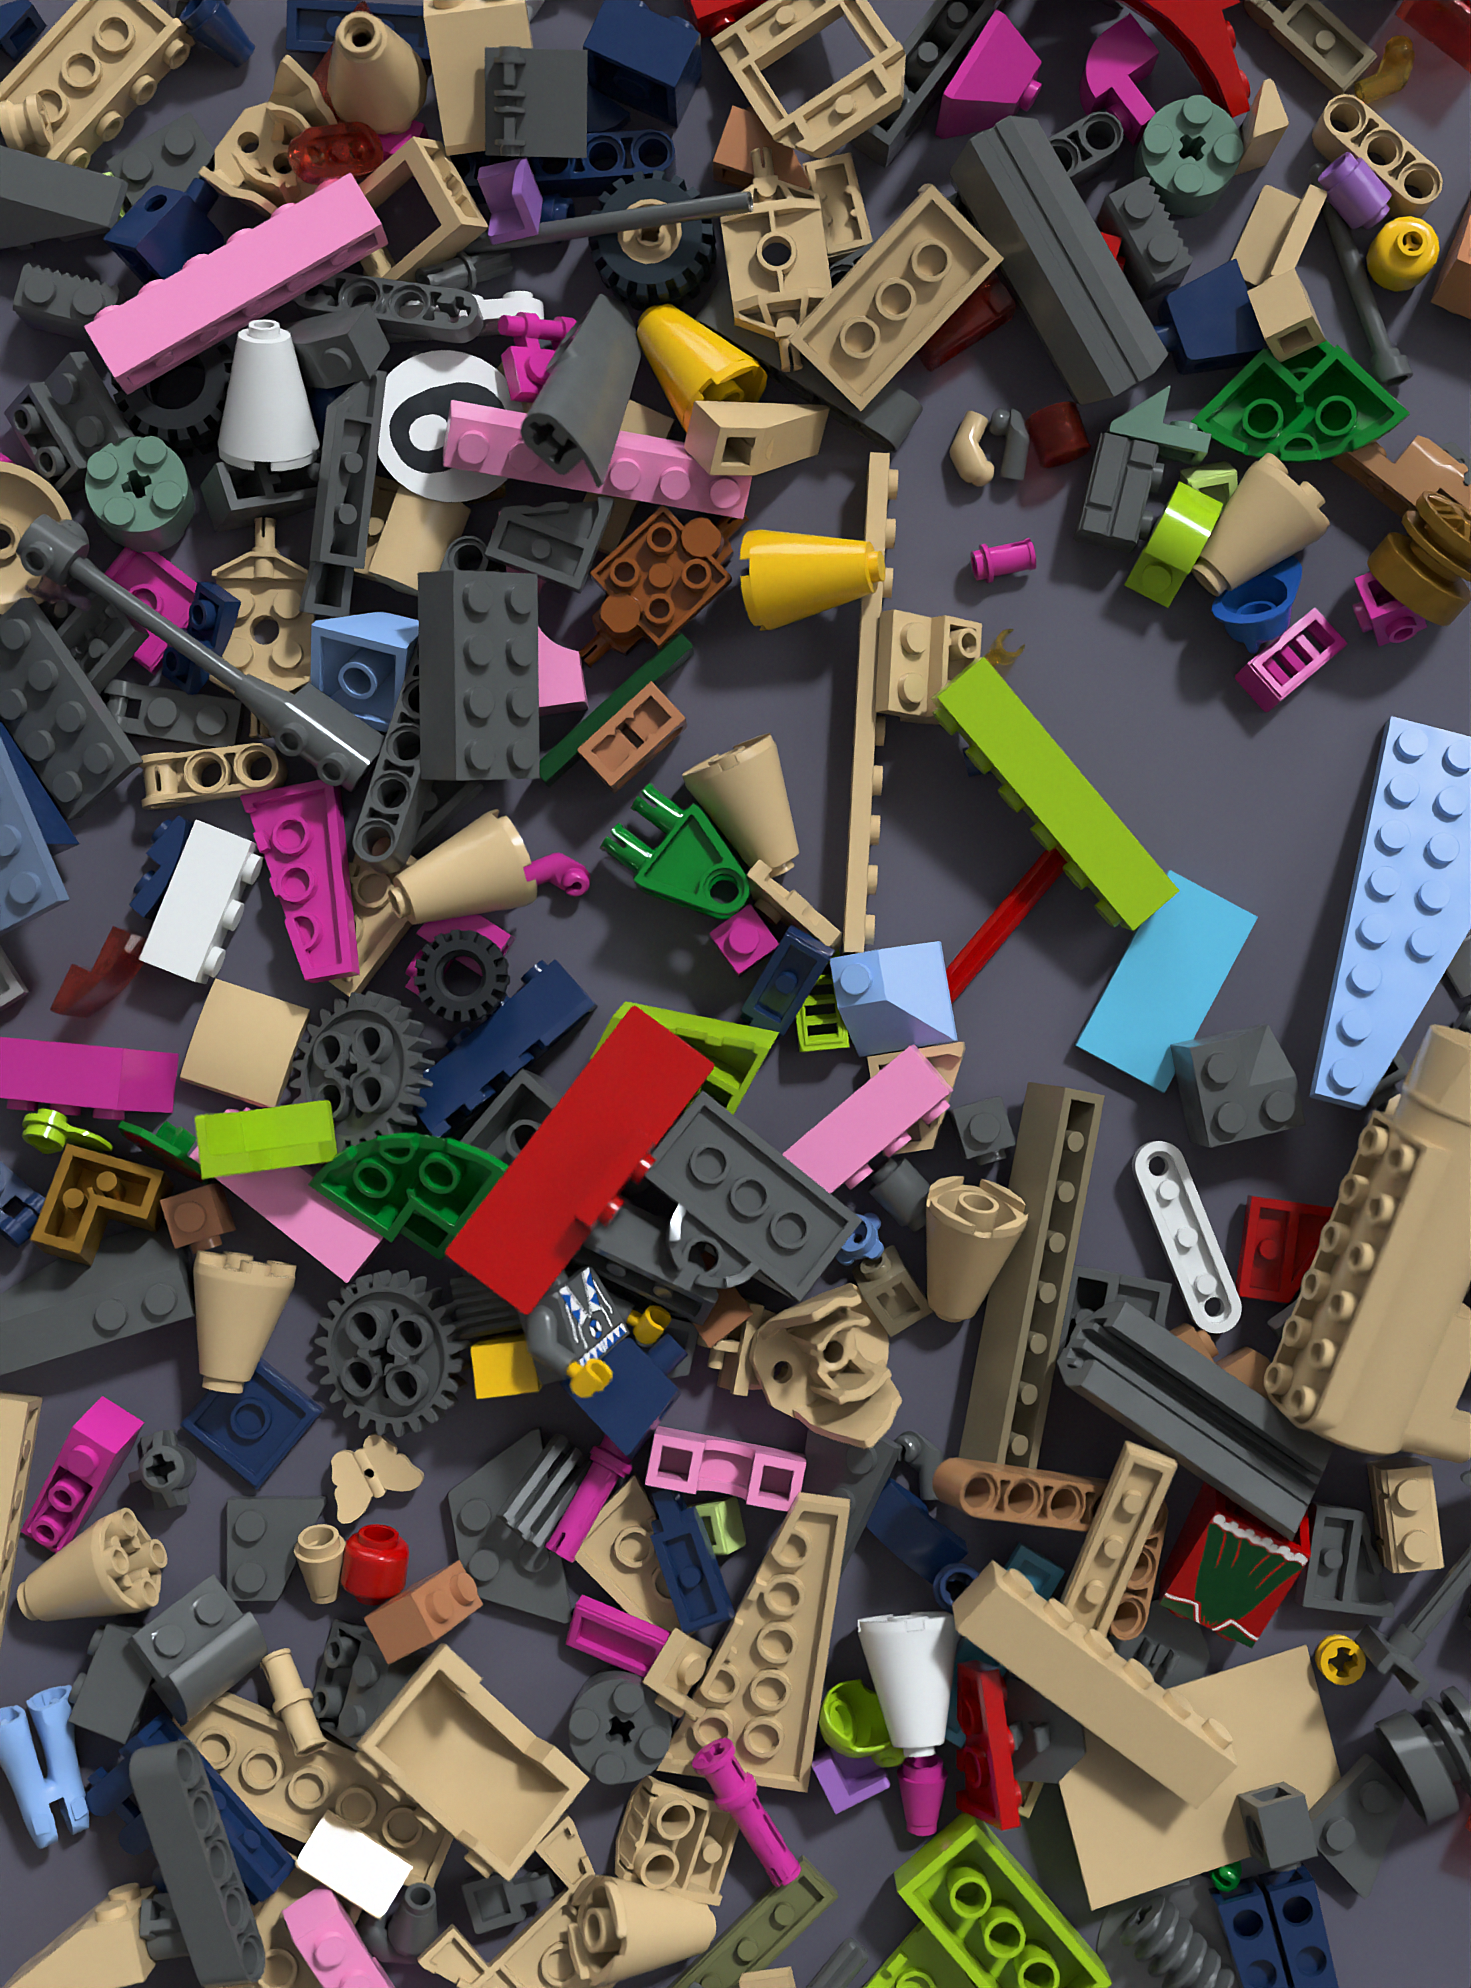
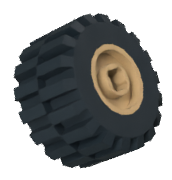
M653 170V178L645 179L643 171L632 173L634 181L629 184H625L622 178L614 182L613 186L616 192L612 196L604 191L598 199L601 211L592 210L591 215L699 199L701 196L693 186L687 190L685 180L676 175L673 176L671 182H668L664 171ZM711 218L588 237L592 250L590 253L607 289L610 287L614 297L624 302L626 298L629 299L632 308L640 311L643 310L644 303L653 306L663 305V303L671 301L672 305L677 308L683 306L681 297L688 293L694 299L700 293L698 283L700 281L708 283L712 276L710 264H716L717 251L715 243L717 241Z

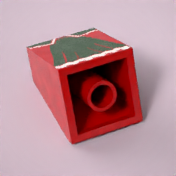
M1204 1481L1160 1575L1159 1604L1181 1619H1191L1212 1629L1219 1637L1227 1641H1237L1253 1648L1311 1557L1308 1508L1293 1540L1290 1541Z

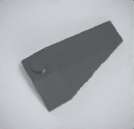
M0 145V249L17 247L22 251L35 248V242L59 238L66 242L108 233L117 223L129 184L120 178Z

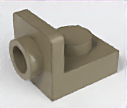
M894 1245L884 1249L878 1259L870 1260L865 1258L861 1264L853 1268L852 1273L863 1298L890 1337L934 1312L929 1307L927 1297L906 1268L900 1253Z

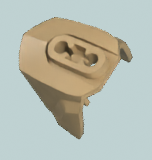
M285 55L279 64L269 101L246 108L215 148V171L212 172L205 166H202L198 173L223 196L237 198L243 204L270 219L276 209L288 203L297 204L311 196L321 183L330 178H342L351 173L356 181V163L333 112L324 102L317 82L291 56ZM247 144H259L254 152L244 153V148ZM282 167L285 171L291 172L287 174H281L279 171Z
M852 1283L821 1293L776 1314L763 1323L753 1335L749 1359L768 1404L784 1414L800 1420L812 1432L860 1448H870L892 1426L897 1409L902 1403L899 1391L890 1378L892 1376L891 1372L886 1367L889 1354L888 1332L863 1298L859 1287ZM780 1361L786 1362L788 1365L782 1366L779 1375L773 1378L772 1369L774 1365Z

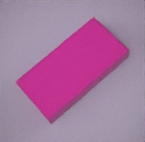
M582 1594L575 1604L565 1645L645 1678L672 1632Z

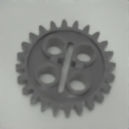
M367 991L366 995L352 992L349 1001L340 998L334 999V1012L325 1009L319 1011L322 1021L321 1026L308 1024L307 1029L312 1036L310 1043H298L297 1046L305 1053L303 1060L292 1062V1066L295 1069L301 1070V1077L290 1082V1087L301 1089V1095L292 1104L321 1100L331 1102L338 1154L351 1145H357L377 1138V1136L403 1133L401 1127L403 1123L416 1126L417 1120L411 1111L414 1106H427L426 1101L419 1096L421 1089L433 1086V1082L423 1078V1071L433 1067L434 1061L424 1059L422 1055L432 1045L430 1040L419 1038V1035L425 1028V1024L412 1020L415 1011L401 1006L400 1000Z
M383 1270L374 1273V1276L368 1274L356 1278V1284H350L340 1289L342 1297L327 1303L334 1315L319 1319L321 1326L329 1332L328 1335L315 1339L317 1345L326 1348V1355L317 1358L315 1364L328 1366L330 1372L320 1380V1383L322 1385L334 1383L336 1390L329 1400L331 1403L342 1399L347 1402L343 1412L345 1419L360 1413L359 1428L363 1430L376 1423V1431L379 1436L393 1430L396 1437H401L412 1432V1430L417 1433L430 1427V1423L433 1424L446 1417L444 1409L447 1410L459 1403L453 1392L462 1390L468 1385L458 1375V1372L472 1367L470 1361L460 1357V1351L472 1346V1343L468 1340L458 1339L457 1332L467 1325L466 1321L452 1322L449 1316L454 1312L457 1304L453 1302L442 1306L439 1303L443 1293V1288L441 1287L425 1292L427 1277L425 1276L410 1281L407 1270L393 1273V1275H391L389 1270ZM369 1315L375 1319L377 1325L376 1333L370 1327ZM414 1323H416L422 1331L421 1342L416 1338L414 1334ZM364 1365H366L371 1371V1382L367 1379L364 1373ZM409 1373L416 1379L417 1392L409 1383Z

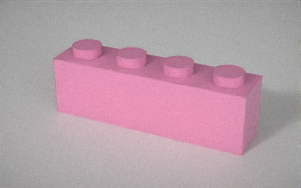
M915 1044L911 1045L782 1155L830 1194L843 1183L849 1190H852L873 1172L867 1164L881 1151L890 1158L912 1139L906 1130L919 1119H922L928 1126L945 1112L950 1105L944 1098L954 1090L928 1059L925 1058Z
M247 1107L244 1109V1111H249V1110H251L250 1108H247ZM227 1109L224 1113L241 1111L238 1109ZM197 1146L189 1157L200 1164ZM309 1165L215 1177L346 1283L358 1277L387 1240L310 1187L308 1184L317 1172Z

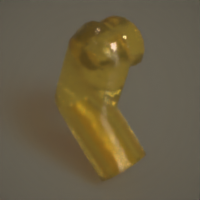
M1397 35L1389 39L1385 45V53L1382 56L1378 73L1355 82V95L1366 105L1399 92L1407 85L1415 61V52L1410 38L1404 35Z

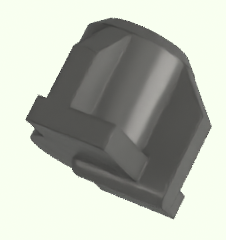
M161 1430L154 1432L152 1435L140 1437L144 1456L141 1459L139 1470L128 1473L130 1483L143 1482L151 1490L155 1512L191 1503L187 1486L192 1483L196 1476L197 1462L190 1450L178 1445L176 1430Z
M169 1893L153 1895V1899L142 1900L139 1937L146 1940L151 1958L157 1961L189 1957L190 1954Z

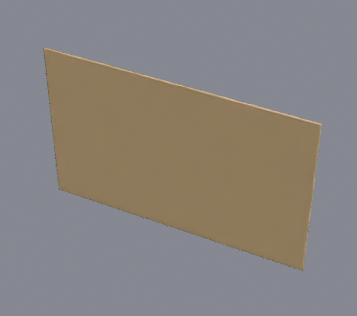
M1306 1644L1171 1687L1188 1700L1196 1714L1206 1721L1209 1718L1218 1721L1225 1727L1233 1739L1230 1744L1238 1767L1197 1809L1084 1726L1087 1753L1059 1781V1787L1091 1910L1251 1857L1238 1794L1284 1781L1305 1794L1309 1811L1341 1779Z

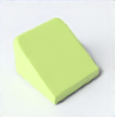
M1226 461L1180 470V480L1182 483L1223 503L1220 516L1238 486L1237 470Z
M725 1497L687 1505V1508L696 1506L699 1518L702 1517L715 1556L730 1554L745 1546L746 1537L737 1497Z

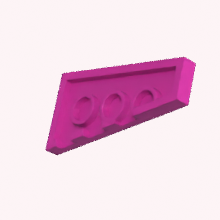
M316 780L240 795L244 810L249 813L255 829L253 835L259 852L264 854L271 874L269 880L275 897L280 899L286 920L284 923L304 979L313 984L360 975L341 785L330 786L322 780Z

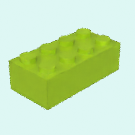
M962 1812L894 1872L897 1892L978 1988H1108L1112 1985L1106 1967L1100 1957L985 1822Z

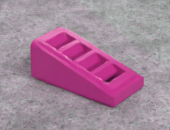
M1314 607L1283 635L1279 636L1249 661L1235 675V678L1260 708L1265 712H1269L1340 652L1348 643ZM1306 629L1325 651L1320 654L1301 632ZM1289 642L1308 661L1309 664L1307 666L1287 645ZM1275 655L1294 677L1290 679L1272 657Z

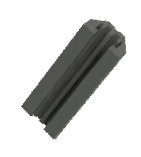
M1009 115L997 122L994 127L985 132L982 131L969 139L949 170L951 183L978 232L1004 258L998 267L1074 402L1082 406L1113 398L1129 389L1130 386L1153 375L1168 356V352L1038 120Z
M1126 1301L1109 1302L1075 1326L1067 1347L1063 1349L1057 1360L1066 1386L1166 1455L1174 1457L1180 1465L1290 1541L1293 1540L1335 1446L1312 1431L1296 1427L1273 1403Z

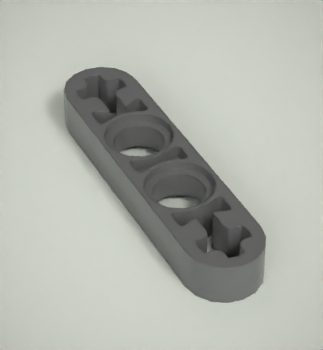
M344 272L335 274L293 299L300 314L307 319L351 308V304L357 296L372 294L376 296V301L371 308L383 332L451 343H466L473 340L480 334L484 321L477 300L470 292ZM323 289L326 295H317L318 290ZM308 296H316L314 301L310 302ZM334 300H338V302H339V305H338V306L336 305V303H335ZM417 300L424 304L423 310L416 317L405 319L398 315L401 306L406 302ZM437 305L441 312L436 311L435 307ZM460 310H466L468 316H460L457 323L451 322L450 317H458Z

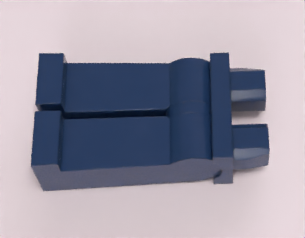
M1303 1863L1294 1870L1283 1872L1270 1871L1259 1874L1263 1893L1253 1877L1241 1879L1237 1888L1230 1892H1222L1215 1887L1208 1889L1240 1988H1339L1315 1880ZM1264 1896H1265V1898L1267 1899V1903H1268V1906H1269L1270 1914H1271L1272 1921H1273V1925H1274V1928H1275L1277 1940H1278V1943H1279L1280 1951H1281L1282 1958H1283V1962H1284V1965H1285L1286 1973H1287V1976H1288V1980H1290V1981H1286L1284 1969H1283V1966H1282L1281 1958H1280V1955H1279L1278 1947H1277V1944H1276V1940H1275V1936H1274V1933H1273V1929H1272V1925H1271V1921H1270V1918H1269V1914H1268V1910H1267V1907H1266V1903H1265Z

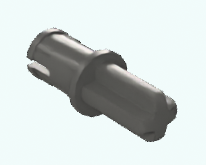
M508 249L470 255L460 251L457 252L454 258L445 262L418 268L415 273V280L419 284L462 289L469 292L475 289L476 283L510 273L513 269V263Z

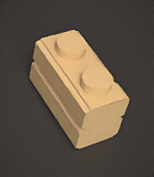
M1418 1457L1367 1462L1375 1534L1380 1537L1376 1541L1380 1564L1387 1567L1392 1573L1444 1568L1432 1465Z

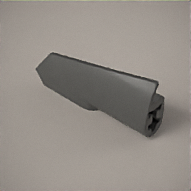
M599 294L590 309L574 324L556 349L545 369L550 376L521 424L520 433L525 444L555 472L565 475L584 459L597 488L604 484L643 351L636 335L635 325L623 301L603 294Z

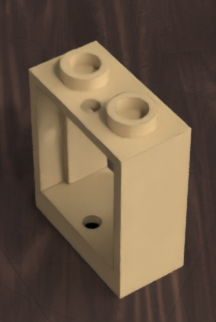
M413 136L358 185L372 209L375 210L414 175L441 223L437 230L397 264H395L386 246L361 259L360 263L364 268L363 274L365 276L416 283L415 273L418 268L454 258L457 252L462 251L489 228L451 158L446 156V151L441 141Z

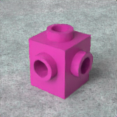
M1371 572L1354 578L1360 599L1359 603L1352 605L1355 617L1362 633L1372 630L1379 647L1390 642L1400 643L1412 638L1418 631L1427 628L1425 618L1414 613L1398 601L1379 583Z

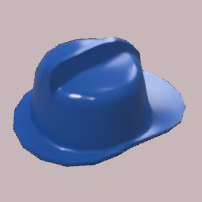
M1291 555L1234 590H1225L1222 594L1216 596L1212 605V614L1216 620L1223 623L1226 632L1233 640L1245 643L1249 653H1257L1262 643L1278 638L1289 628L1292 604L1302 580V566L1295 556Z

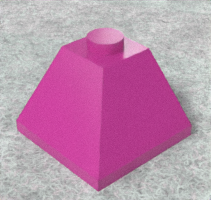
M997 9L994 11L943 93L935 135L942 139L990 129L1007 116H1016L1020 108L1028 112L1042 88V84L1037 82L1042 61L1001 11Z

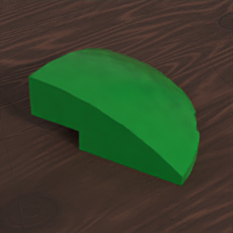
M1326 340L1281 363L1274 357L1270 348L1268 350L1263 348L1191 420V423L1198 425L1197 427L1201 432L1212 434L1211 439L1239 454L1262 458L1266 453H1271L1282 463L1318 462L1324 458L1357 451L1392 431L1410 415V412L1340 346L1336 345L1334 347Z
M395 1133L377 1136V1138L345 1148L336 1154L332 1161L324 1164L308 1185L391 1243L400 1232L441 1261L446 1255L445 1252L448 1246L509 1166L474 1146L454 1139L418 1133Z

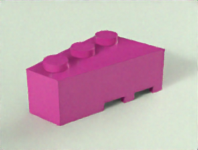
M0 1037V1098L7 1099V1109L38 1111V1103L43 1102L50 1103V1110L57 1111L63 1115L81 1116V1107L94 1108L93 1118L124 1120L125 1111L173 1113L179 1054Z

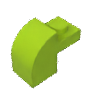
M1179 481L1160 514L1151 536L1127 577L1124 586L1168 608L1203 550L1219 517L1223 503Z

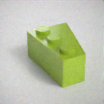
M625 1001L610 1019L590 1060L632 1006H637L714 1063L713 1071L683 1111L685 1112L697 1095L704 1091L734 1115L779 1032Z

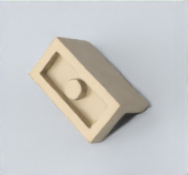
M1310 184L1303 197L1299 199L1272 186L1265 185L1231 258V260L1237 258L1247 286L1255 288L1266 279L1274 275L1283 274L1296 267L1327 197V191Z

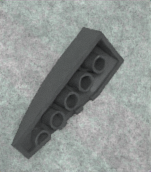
M166 1219L161 1220L157 1232L138 1227L101 1239L92 1266L59 1258L1 1293L0 1376L195 1316L194 1263L189 1246L174 1248Z

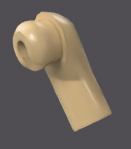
M967 411L950 447V458L959 476L965 482H972L975 486L981 487L988 484L994 475L993 464L987 461L979 446L980 439L989 421L977 412Z

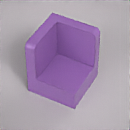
M527 157L480 167L477 180L491 212L488 237L491 244L495 245L538 235L543 198Z
M829 1745L813 1753V1770L835 1814L890 1787L886 1768L875 1764L871 1756L848 1758L838 1754Z

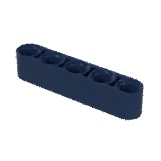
M654 129L587 134V158L527 157L542 196L560 193L562 198L601 196L604 191L609 195H613L616 192L613 183L622 178L625 184H629L634 181L632 173L643 171L645 179L653 178V170L664 171L668 182H671L673 176L676 175V155L673 141L666 133ZM485 151L450 155L449 157L456 168H464L469 171L462 180L475 203L487 204L477 180L479 168L525 156L485 155ZM652 154L660 155L666 159L661 166L655 168L645 166L642 160ZM604 157L611 158L617 162L613 168L607 171H599L593 168L594 162ZM553 161H562L567 164L566 169L559 174H548L543 171L545 166Z

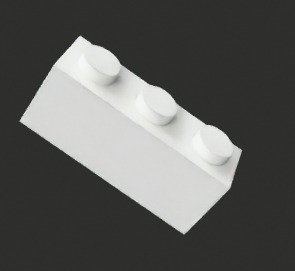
M196 819L139 960L202 984L207 983L209 976L216 977L225 959L226 950L222 949L221 946L228 930L234 931L243 915L244 903L240 902L245 887L247 883L250 885L254 884L262 868L263 857L259 856L260 852L257 844Z

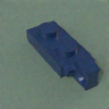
M791 924L740 1010L742 1011L740 1018L750 1023L749 1026L779 1032L777 1040L780 1039L781 1035L784 1037L835 950Z
M663 1488L652 1493L659 1519L651 1521L654 1534L650 1535L682 1632L688 1634L732 1619L736 1615L702 1517L699 1518L696 1506L687 1508L680 1491Z

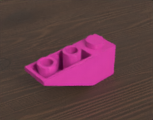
M102 1396L72 1427L20 1532L55 1554L75 1539L127 1458L145 1422Z

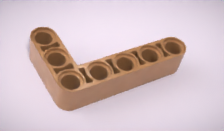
M949 1458L936 1469L932 1488L935 1496L941 1502L974 1517L1088 1532L1109 1480L963 1458ZM1164 1500L1161 1503L1107 1632L1123 1641L1132 1640L1139 1636L1148 1619L1168 1521V1508Z

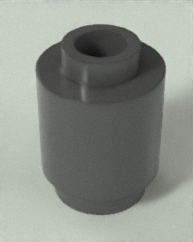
M891 1157L885 1159L869 1175V1179L873 1184L868 1189V1192L900 1227L906 1225L912 1232H915L926 1224V1198L929 1193L930 1184L905 1157L896 1162Z

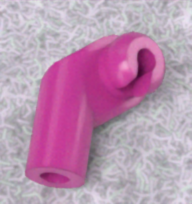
M552 853L531 861V865L523 867L526 881L529 882L536 879L537 886L550 882L573 897L582 896L589 889L591 878L586 867L562 853Z

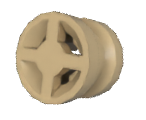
M39 94L26 96L24 102L17 104L10 100L0 101V128L8 148L24 151L29 144L36 143L41 147L53 145V133L49 116Z

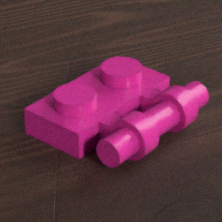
M518 312L516 316L502 315L499 318V333L504 336H513L515 346H510L501 355L511 401L534 403L550 376L545 370L546 366L565 335L576 323L574 318L557 316L554 320L539 319L536 313ZM538 339L551 341L553 350L540 349Z

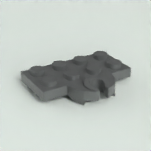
M704 1091L697 1095L650 1154L657 1160L644 1177L646 1181L676 1204L667 1222L665 1242L671 1262L676 1270H681L688 1264V1252L695 1243L704 1242L713 1249L715 1253L713 1267L706 1272L697 1274L693 1284L701 1287L729 1288L746 1282L759 1271L792 1299L800 1302L863 1221Z

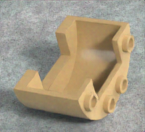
M440 1643L355 1746L359 1751L353 1759L377 1779L375 1782L399 1802L406 1795L418 1807L412 1815L429 1831L436 1834L442 1827L467 1848L469 1852L465 1855L464 1859L485 1878L488 1879L493 1871H495L510 1882L590 1779L554 1745L535 1736L480 1684L482 1678L447 1645Z

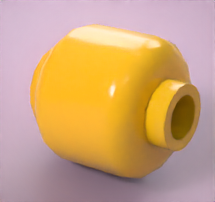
M1412 216L1398 217L1385 224L1370 244L1366 257L1368 272L1373 280L1382 288L1395 292L1409 290L1420 284L1436 264L1440 251L1438 236L1432 226L1424 220Z

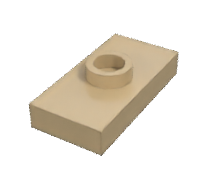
M851 152L803 163L802 169L810 183V190L819 194L828 263L840 261L873 242Z

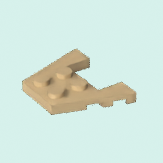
M567 1813L553 1825L535 1848V1851L565 1883L566 1887L489 1963L479 1955L456 1927L451 1924L417 1957L419 1964L424 1969L433 1974L435 1972L455 1983L459 1988H612L617 1983L606 1986H591L592 1981L590 1979H581L578 1976L570 1956L568 1923H577L579 1906H571L572 1898L580 1882L589 1875H595V1872L585 1852L575 1824Z

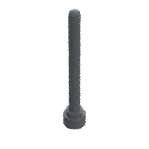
M1316 163L1310 168L1309 177L1313 186L1323 190V186L1318 182V178L1327 166L1323 163ZM1325 199L1321 211L1373 357L1369 360L1372 367L1368 370V373L1385 390L1395 387L1413 376L1406 355H1400L1398 348H1392L1349 225Z

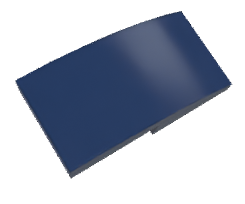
M197 582L194 600L189 609L188 628L181 629L222 657L232 635L241 601L215 582ZM167 645L163 653L162 675L188 695H196L211 674L170 645Z
M180 815L173 821L171 819L164 821L150 838V842L153 845L146 854L161 867L157 872L150 870L138 881L133 889L136 897L129 904L143 918L155 921L194 824Z
M888 1478L866 1527L899 1559L933 1585L936 1575L943 1567L952 1563H959L969 1553L966 1542L931 1517L924 1501L892 1478Z

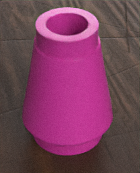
M935 1754L924 1757H907L903 1761L902 1766L897 1770L906 1829L909 1833L918 1836L932 1835L937 1831V1822L948 1772L943 1768L942 1758Z

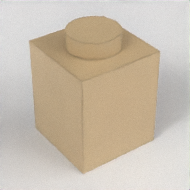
M1295 268L1283 274L1274 275L1266 279L1261 285L1247 291L1263 337L1274 357L1280 363L1326 341L1308 293Z

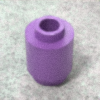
M1346 152L1333 161L1318 178V182L1323 186V190L1327 191V201L1351 229H1356L1362 225L1366 230L1370 229L1381 221L1390 210L1387 202L1390 200L1392 193L1362 157L1355 159L1350 152Z

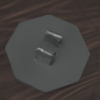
M1159 1598L1151 1600L1148 1619L1139 1636L1127 1641L1118 1639L1110 1634L1107 1636V1640L1113 1646L1115 1653L1127 1662L1131 1658L1140 1662L1150 1672L1154 1682L1164 1690L1202 1678L1211 1658L1199 1623L1173 1615L1166 1607L1159 1604Z
M1011 1677L1006 1682L1007 1701L1004 1703L1007 1726L1012 1732L1015 1744L1014 1753L1011 1755L1014 1777L1018 1781L1058 1784L1087 1753L1084 1725L1021 1678Z

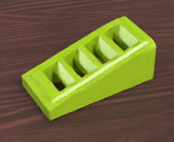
M839 949L831 958L840 957ZM832 971L831 974L820 975L814 986L832 984L833 994L808 996L795 1017L799 1053L850 1047L848 1030L837 1007ZM834 1004L835 1013L806 1016L805 1006ZM836 1023L837 1033L808 1036L807 1026Z

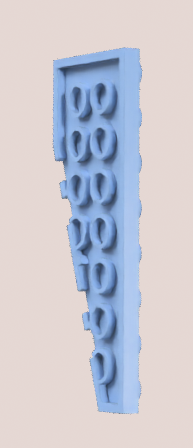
M1393 716L1385 723L1309 1095L1311 1098L1356 1110L1366 1106L1471 929L1470 736Z

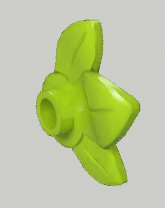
M39 1109L37 1113L25 1115L22 1126L25 1128L22 1133L23 1139L43 1154L62 1151L66 1144L102 1154L104 1151H112L113 1146L105 1138L90 1131L67 1124L68 1118L54 1110Z

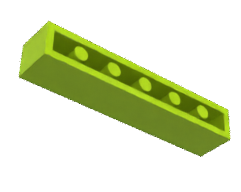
M984 656L975 659L930 698L937 706V709L932 714L938 723L951 736L958 731L970 746L965 751L970 761L984 775L989 770L1003 785L997 790L1002 799L1014 812L1018 813L1023 809L1035 823L1030 828L1031 833L1047 851L1050 852L1053 848L1058 850L1067 861L1062 867L1063 871L1079 889L1083 890L1086 886L1090 888L1100 900L1094 905L1095 909L1112 928L1120 924L1122 928L1134 931L1180 891Z

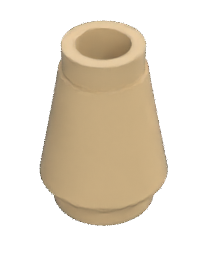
M327 1524L313 1525L304 1529L299 1534L298 1542L294 1547V1553L310 1593V1598L318 1604L331 1603L338 1599L341 1593V1571L345 1540L339 1535L335 1527Z

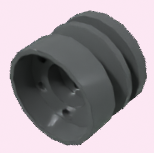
M1451 1686L1440 1693L1445 1713L1431 1697L1421 1702L1427 1725L1421 1727L1406 1709L1392 1714L1373 1725L1382 1751L1400 1787L1406 1794L1415 1812L1427 1826L1459 1811L1454 1785L1459 1783L1462 1789L1471 1797V1705L1455 1686Z

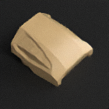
M647 1775L631 1792L616 1838L615 1874L619 1879L642 1884L651 1889H661L697 1903L720 1906L722 1895L719 1891L739 1832V1826L729 1812L726 1813L716 1806L713 1799L714 1794L684 1789L658 1781L652 1776Z

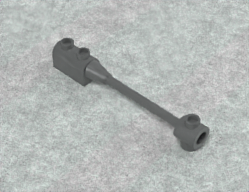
M43 514L27 528L17 545L16 555L21 558V563L28 573L34 576L45 575L59 586L66 584L74 577L232 689L234 695L269 730L268 734L275 738L277 748L287 756L299 755L317 768L320 779L327 785H341L353 793L370 777L376 767L385 736L310 683H307L294 695L255 676L245 675L86 562L85 559L90 548L87 533L77 522L69 519L57 522L47 514Z

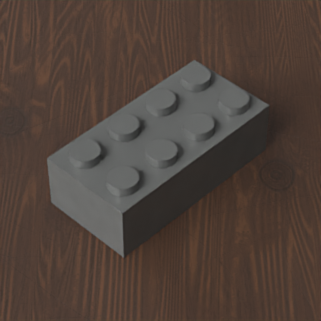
M468 570L419 572L418 628L421 779L456 781L540 779L537 574Z

